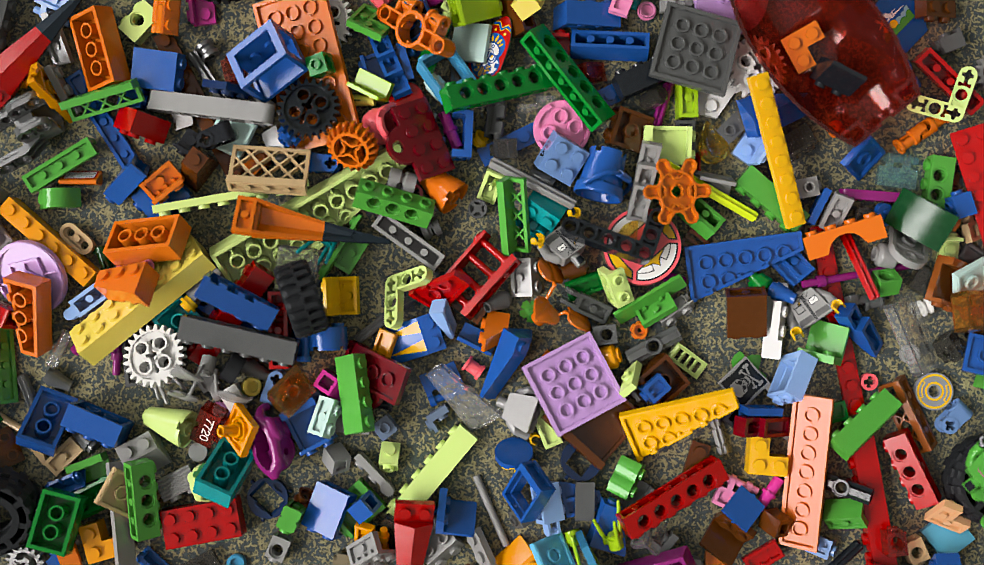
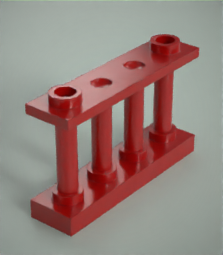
M485 230L479 232L474 237L473 243L445 273L457 270L471 278L462 270L471 261L488 276V281L481 286L472 279L470 287L475 291V295L471 300H467L461 294L455 299L462 305L460 313L469 320L483 307V303L492 297L521 264L513 254L505 256L488 241L491 236ZM482 247L501 262V266L496 271H492L475 256Z

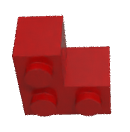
M125 106L119 108L113 127L120 129L119 133L136 139H139L141 136L145 138L144 142L156 145L157 142L164 144L171 122Z

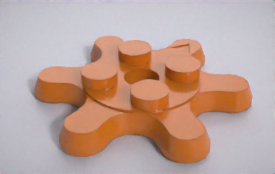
M687 158L679 170L673 169L667 159H659L656 163V170L660 175L658 184L647 185L643 189L645 198L650 200L657 199L659 201L661 210L657 218L663 225H668L676 213H681L689 224L696 223L699 219V214L695 209V201L698 198H707L711 194L710 185L706 183L698 184L694 180L693 174L697 169V162L693 158ZM675 186L680 189L678 197L672 192Z

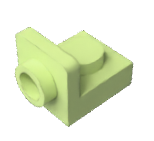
M950 233L940 251L937 252V256L939 254L958 259L960 242H964V238L958 237L956 233Z

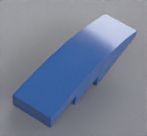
M388 34L381 42L373 40L368 36L385 79L395 84L392 90L394 99L397 100L413 93Z

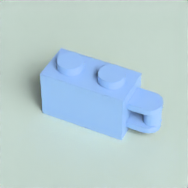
M92 284L68 302L70 307L64 311L63 316L66 320L88 317L90 313L96 311L108 299L93 287L94 284Z
M551 481L556 490L536 519V524L543 525L544 534L547 537L560 534L561 527L559 521L565 520V507L561 499L562 489L558 481ZM530 486L531 497L533 501V499L536 496V493Z

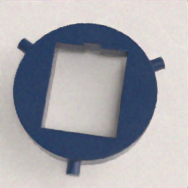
M568 443L560 455V465L566 474L564 478L566 480L571 478L577 481H587L596 476L599 470L592 464L589 465L581 476L566 464L576 451Z
M264 477L256 482L252 479L250 481L252 486L247 495L250 510L260 517L263 522L265 519L279 516L283 507L289 502V494L292 493V489L288 490L279 479L271 480L269 477ZM265 482L284 499L272 513L266 510L253 497Z

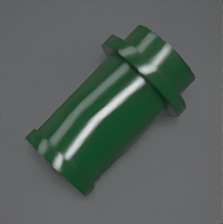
M105 245L95 248L96 252H94V254H97L101 270L113 267L112 262L102 253Z

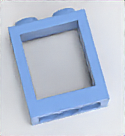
M803 350L782 355L766 396L773 399L772 402L780 406L802 401L818 359Z

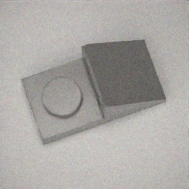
M835 191L829 204H825L822 210L818 227L824 229L825 226L836 224V226L842 225L855 201L854 198Z

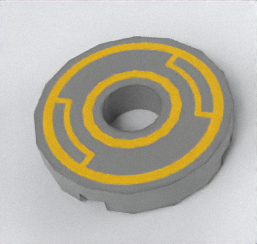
M927 372L915 381L913 393L921 407L929 410H940L951 402L953 385L945 375L938 372ZM931 386H936L938 389V393L935 396L929 394Z

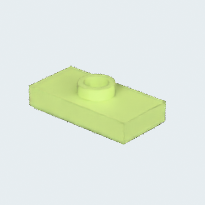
M638 360L628 367L621 377L622 383L619 395L623 398L627 397L638 386L642 364Z
M541 409L536 428L547 450L563 443L561 436L557 437L554 429L541 418L545 413Z

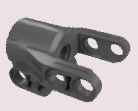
M29 91L11 100L5 105L4 109L0 110V131L15 124L14 133L16 138L23 143V146L0 158V174H9L36 160L50 143L49 139L66 131L67 126L64 118L55 109H51L44 99H40L35 91Z

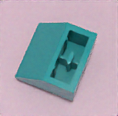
M533 190L528 197L530 235L538 240L536 233H542L544 237L552 233L568 208ZM517 218L516 225L523 229L522 221Z

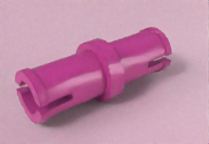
M445 111L439 113L438 117L444 128L443 133L447 136L451 149H459L463 146V143L458 135L457 125H454L450 113L445 114Z
M774 476L767 487H763L761 490L762 494L758 500L767 507L770 501L776 498L775 494L783 485L784 480L779 476Z

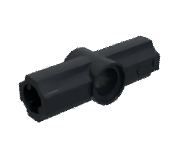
M829 472L826 474L825 490L831 491L839 497L844 496L870 505L874 495V488L852 481L845 476L841 477ZM839 482L846 484V491H842L839 488Z

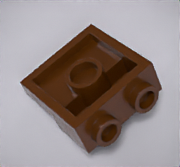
M915 0V19H923L926 23L938 21L939 24L950 23L951 19L956 18V0Z
M616 106L612 109L615 115L610 119L609 128L607 127L603 133L604 144L639 154L644 126L653 125L655 118L623 106Z

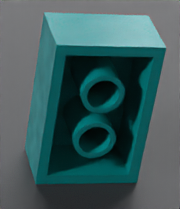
M225 437L221 438L196 477L193 493L229 508L255 463L252 449L249 450L247 457L240 458Z

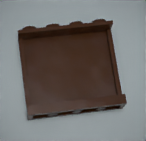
M628 396L625 397L627 399L625 402L561 436L598 470H601L606 465V460L627 437L619 419V412L640 408L636 404L633 406L629 402L630 398ZM544 413V414L541 416V418H542L550 427H552L551 424H550V422H549V420H548V418H547V416H546V414Z

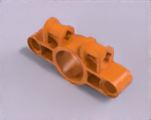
M398 0L395 7L382 4L378 8V19L395 30L396 39L403 47L416 51L428 50L433 54L446 58L454 55L456 50L455 43L445 37L451 24L448 16L440 15L436 9L429 10L427 14L422 13L424 4L421 0ZM419 19L422 23V31L419 38L413 42L410 39V30L413 23Z

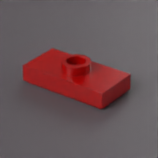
M773 538L741 557L745 565H771L785 555Z

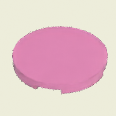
M556 100L545 105L538 112L533 123V136L540 149L543 148L553 130L582 147L588 142L591 132L566 100Z

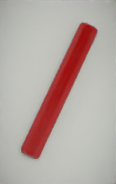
M852 234L840 235L869 300L878 299L880 293Z

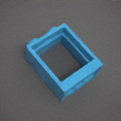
M455 50L454 55L447 59L462 78L456 84L462 83V80L471 77L476 80L474 74ZM426 53L418 59L416 70L442 104L439 94L442 88L427 68L446 57Z

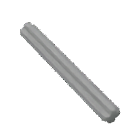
M496 157L490 160L489 167L505 176L526 178L528 188L569 209L575 207L577 200Z

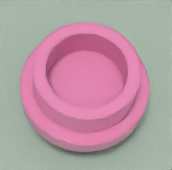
M642 2L637 8V15L643 21H650L656 15V7L652 2Z

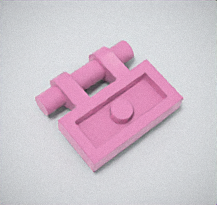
M727 473L729 480H727L726 487L716 488L711 502L724 507L735 493L733 491L734 485L738 487L742 485L749 492L756 495L759 492V487L754 486L748 480L745 482L737 478V475Z

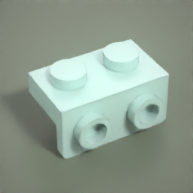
M319 395L307 432L331 439L336 430L337 418L342 412L340 401Z

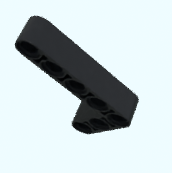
M654 208L647 218L640 240L571 216L563 220L561 233L570 240L640 265H647L654 256L664 225L653 220L652 216H658L661 208ZM567 224H572L575 227V230L568 231L565 228V226ZM591 231L594 236L587 238L584 232ZM652 233L655 236V240H649L646 234ZM605 237L610 238L612 243L607 245L603 243L602 239ZM627 244L629 245L631 250L624 251L622 250L621 245ZM646 251L649 257L643 258L639 252Z

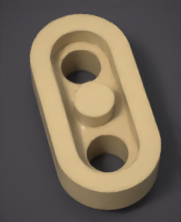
M65 223L61 226L59 231L60 237L77 253L88 255L94 251L95 241L77 224ZM71 229L74 230L73 236L69 235V231ZM84 242L88 243V248L86 249L83 247Z

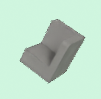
M338 442L323 448L322 462L333 476L349 471L351 455L343 444Z

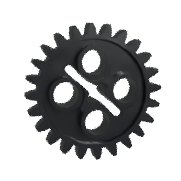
M305 78L303 84L297 80V86L291 83V90L284 89L287 95L279 96L283 102L277 103L278 107L281 108L276 110L278 115H280L278 120L282 123L283 129H287L289 135L294 132L293 135L296 139L301 135L303 141H305L307 136L313 141L314 135L321 139L320 133L322 132L328 135L327 129L332 130V123L338 124V120L335 117L341 116L338 111L341 109L338 103L340 100L338 96H335V90H331L329 84L324 86L322 80L317 84L315 78H313L311 83ZM303 95H309L307 99L300 100ZM326 102L325 106L318 107L319 103ZM294 112H300L297 117H292ZM312 119H318L315 124H309Z

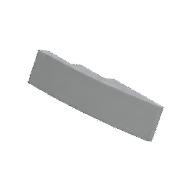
M642 140L626 220L646 222L651 200L644 197L643 189L647 185H654L657 174L656 163L660 158L662 143Z

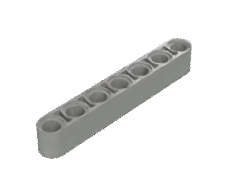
M150 90L147 110L158 113L267 126L273 125L276 107L273 104L160 90Z

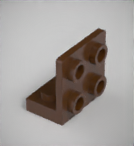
M7 426L0 429V467L4 468L5 465L11 467L24 461V454L20 446L16 444V437L12 428Z
M720 511L714 515L699 545L725 565H733L743 544L753 539L757 532L751 527L747 532H744L735 523L732 524L731 519Z

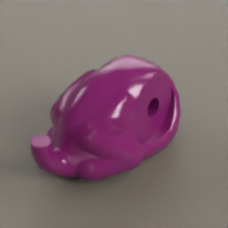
M263 403L256 409L253 417L259 428L251 449L257 467L271 480H276L279 478L280 473L291 465L296 452L295 444L286 422H282L280 417L266 416L265 411L270 409L269 403Z

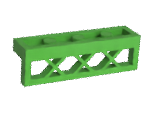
M133 78L67 98L58 104L61 111L68 110L72 122L142 102L145 98L137 78ZM135 88L138 98L131 99L125 96L126 92ZM117 95L121 97L119 103L115 105L109 102V96ZM98 100L103 104L99 110L90 107L92 101ZM79 105L84 107L83 114L76 116L73 107Z
M86 137L21 178L29 191L35 194L99 155L94 146L97 143L94 138Z
M504 176L496 181L502 254L510 256L514 252L530 253L531 239L526 178ZM513 182L520 183L521 191L519 193L513 188ZM516 200L522 204L520 212L515 207L514 202ZM517 218L523 223L522 230L516 225ZM519 236L524 240L525 247L518 246L517 238Z
M0 328V404L19 402L14 334L13 329Z

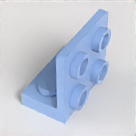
M746 132L743 133L730 153L748 166L760 165L767 160L762 136L747 138Z

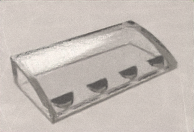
M909 292L882 306L912 376H925L942 363V360L913 293Z

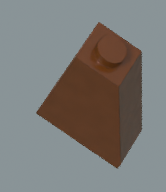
M193 146L181 162V173L185 176L183 183L197 193L217 168L219 162L207 152Z

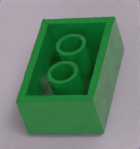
M54 487L44 488L26 547L62 557L72 554L88 496Z

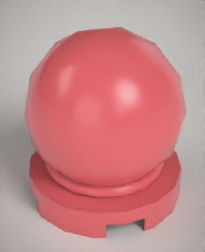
M388 103L381 107L372 108L362 117L361 123H363V127H369V132H375L374 138L378 139V145H386L388 134L396 127L390 109L397 106V103Z

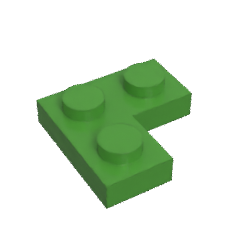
M366 3L360 6L347 19L346 23L347 27L379 42L386 37L390 30L389 26L376 21L378 19V9Z

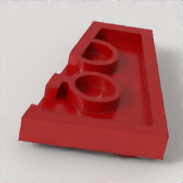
M454 270L431 280L427 285L409 290L408 296L429 308L434 299H446L450 305L471 285L472 279Z

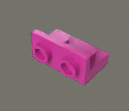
M186 0L189 5V10L186 11L187 19L193 26L218 24L216 4L206 0Z

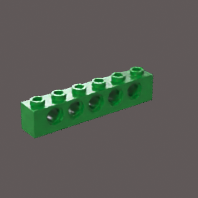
M544 23L530 29L519 41L591 133L603 126L615 115Z
M536 63L528 69L522 66L514 69V72L508 73V70H503L496 73L497 75L495 76L485 74L480 76V79L474 80L471 77L462 80V83L456 84V81L444 84L445 87L439 91L445 114L546 92L555 86ZM478 87L482 90L483 94L478 91ZM460 91L465 94V98L461 96Z

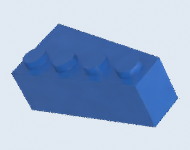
M211 270L204 275L194 294V297L234 315L237 319L253 324L252 326L260 331H268L280 307Z

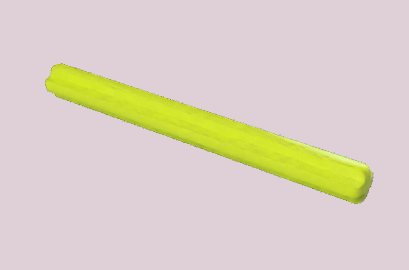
M669 161L673 169L679 170L681 168L673 162ZM693 175V178L696 181V183H706L710 185L709 183L700 180L697 176ZM710 185L712 191L709 197L751 222L757 219L758 212Z

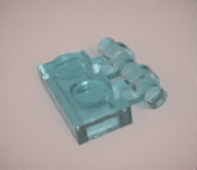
M893 152L885 153L880 160L885 161L886 164L885 166H877L875 185L899 189L904 187L908 190H915L918 171L911 170V165L917 166L919 158H914L912 155L907 154L900 156L895 155ZM894 162H895V163H902L903 167H902V168H895V167H893V166H894Z

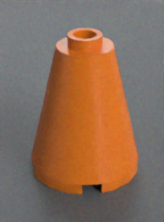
M447 172L419 182L428 196L436 200L435 206L443 214L453 210L457 206L455 202L459 198L462 200L468 191V185L464 181Z

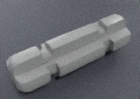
M715 418L710 421V426L713 427L712 433L715 444L718 445L717 451L720 455H724L729 450L725 444L726 439L723 428L720 426L722 425L720 418Z

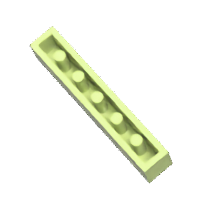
M462 423L458 426L454 424L448 431L450 436L446 441L442 439L435 447L438 450L434 455L430 453L423 461L426 465L421 470L418 468L412 474L411 478L413 480L409 485L405 483L398 491L401 494L396 500L427 501L478 440V437ZM393 497L386 506L389 508L386 514L394 520L395 498Z

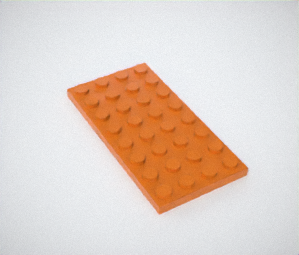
M265 0L252 4L258 28L269 19L273 20L294 35L304 59L319 52L331 53L336 73L322 78H315L318 84L322 80L324 86L329 84L331 90H335V96H338L340 100L338 103L341 106V109L338 110L341 116L335 117L338 123H344L346 120L351 123L355 120L356 124L359 125L360 121L352 90L346 86L349 78L329 0ZM307 71L298 79L303 84L305 78L311 83L314 77H310L309 71ZM282 90L276 95L277 103L283 102L279 96H286L285 91ZM303 95L300 100L307 99L309 95ZM326 102L319 103L318 107L325 106ZM294 112L292 117H297L300 112ZM312 119L309 124H315L318 119ZM323 132L320 133L321 139L314 135L313 141L307 136L305 141L301 140L297 146L293 145L289 148L312 150L327 145L328 135H325Z

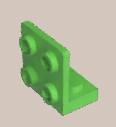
M819 320L811 326L805 348L798 347L797 351L803 350L817 358L818 361L841 366L851 329Z

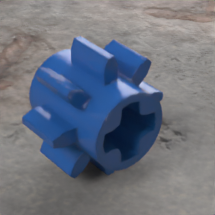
M282 125L277 130L279 142L286 147L297 146L302 140L300 138L301 135L296 139L293 135L294 132L289 135L287 129H283Z

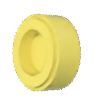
M248 377L243 380L241 389L247 396H256L260 393L262 384L259 379Z

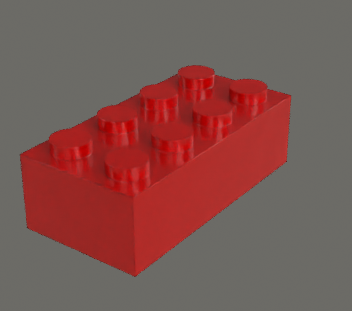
M240 494L235 496L229 508L213 501H200L167 507L159 512L166 550L241 537L247 532Z

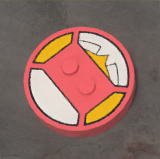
M653 209L648 210L647 218ZM626 211L616 217L608 227L611 231L640 240L645 223L626 220ZM656 215L652 216L655 222H659ZM672 221L668 225H664L654 256L647 265H640L603 251L605 262L612 271L619 267L624 268L630 285L650 286L668 277L679 261L681 254L679 232ZM652 233L646 234L649 240H655V236ZM604 238L605 244L609 245L612 243L610 238ZM622 244V245H621L622 250H624V251H630V250H631L630 247H629V245H627V244ZM646 251L639 252L641 257H649Z

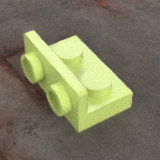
M602 266L597 269L610 304L619 309L634 301L624 268L619 267L612 271Z

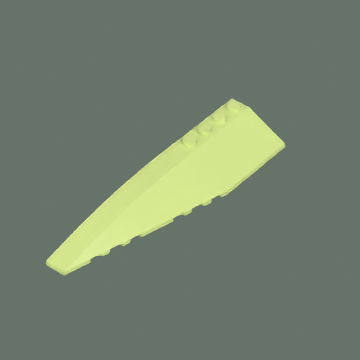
M394 143V151L401 152V146ZM386 148L378 151L377 158L368 168L363 169L361 167V170L358 172L356 168L351 171L347 167L309 188L307 196H295L280 206L325 222L343 226L361 210L352 207L360 178L385 185L391 167L403 170L407 165L395 162L389 156ZM232 234L211 246L209 253L224 277L234 282L236 279H240L243 275L244 267L247 264H251L253 260L272 271L274 275L273 270L277 266L299 259H305L308 262L312 258L311 254L317 249L320 250L324 244L321 241H315L297 254L296 250L308 241L261 239Z

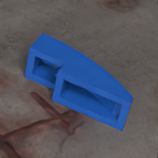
M844 303L846 308L842 305L839 306L838 311L840 313L834 315L838 324L850 328L849 337L869 355L877 357L883 341L871 318L862 316L856 303Z

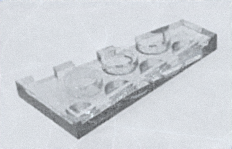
M443 363L427 371L425 376L472 433L502 416L503 412L500 409H495L490 405L489 400L485 397H480L475 393L474 388L460 381L461 378Z

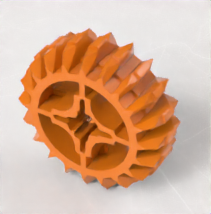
M346 120L344 123L340 122L332 128L327 137L326 146L329 147L328 153L332 154L331 159L337 160V165L341 163L343 169L349 167L352 171L356 168L359 172L361 167L363 169L368 168L377 158L379 150L378 139L374 138L375 132H369V127H363V123L357 125L355 120L351 123Z

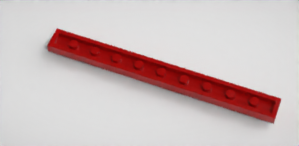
M818 226L808 228L809 231L816 229L817 232L824 230ZM832 243L829 255L814 259L818 276L839 274ZM840 282L820 287L831 292L844 303ZM835 311L826 316L827 322L839 325L834 317ZM848 337L841 366L836 365L842 400L846 403L849 416L858 414L856 411L864 404L852 339Z

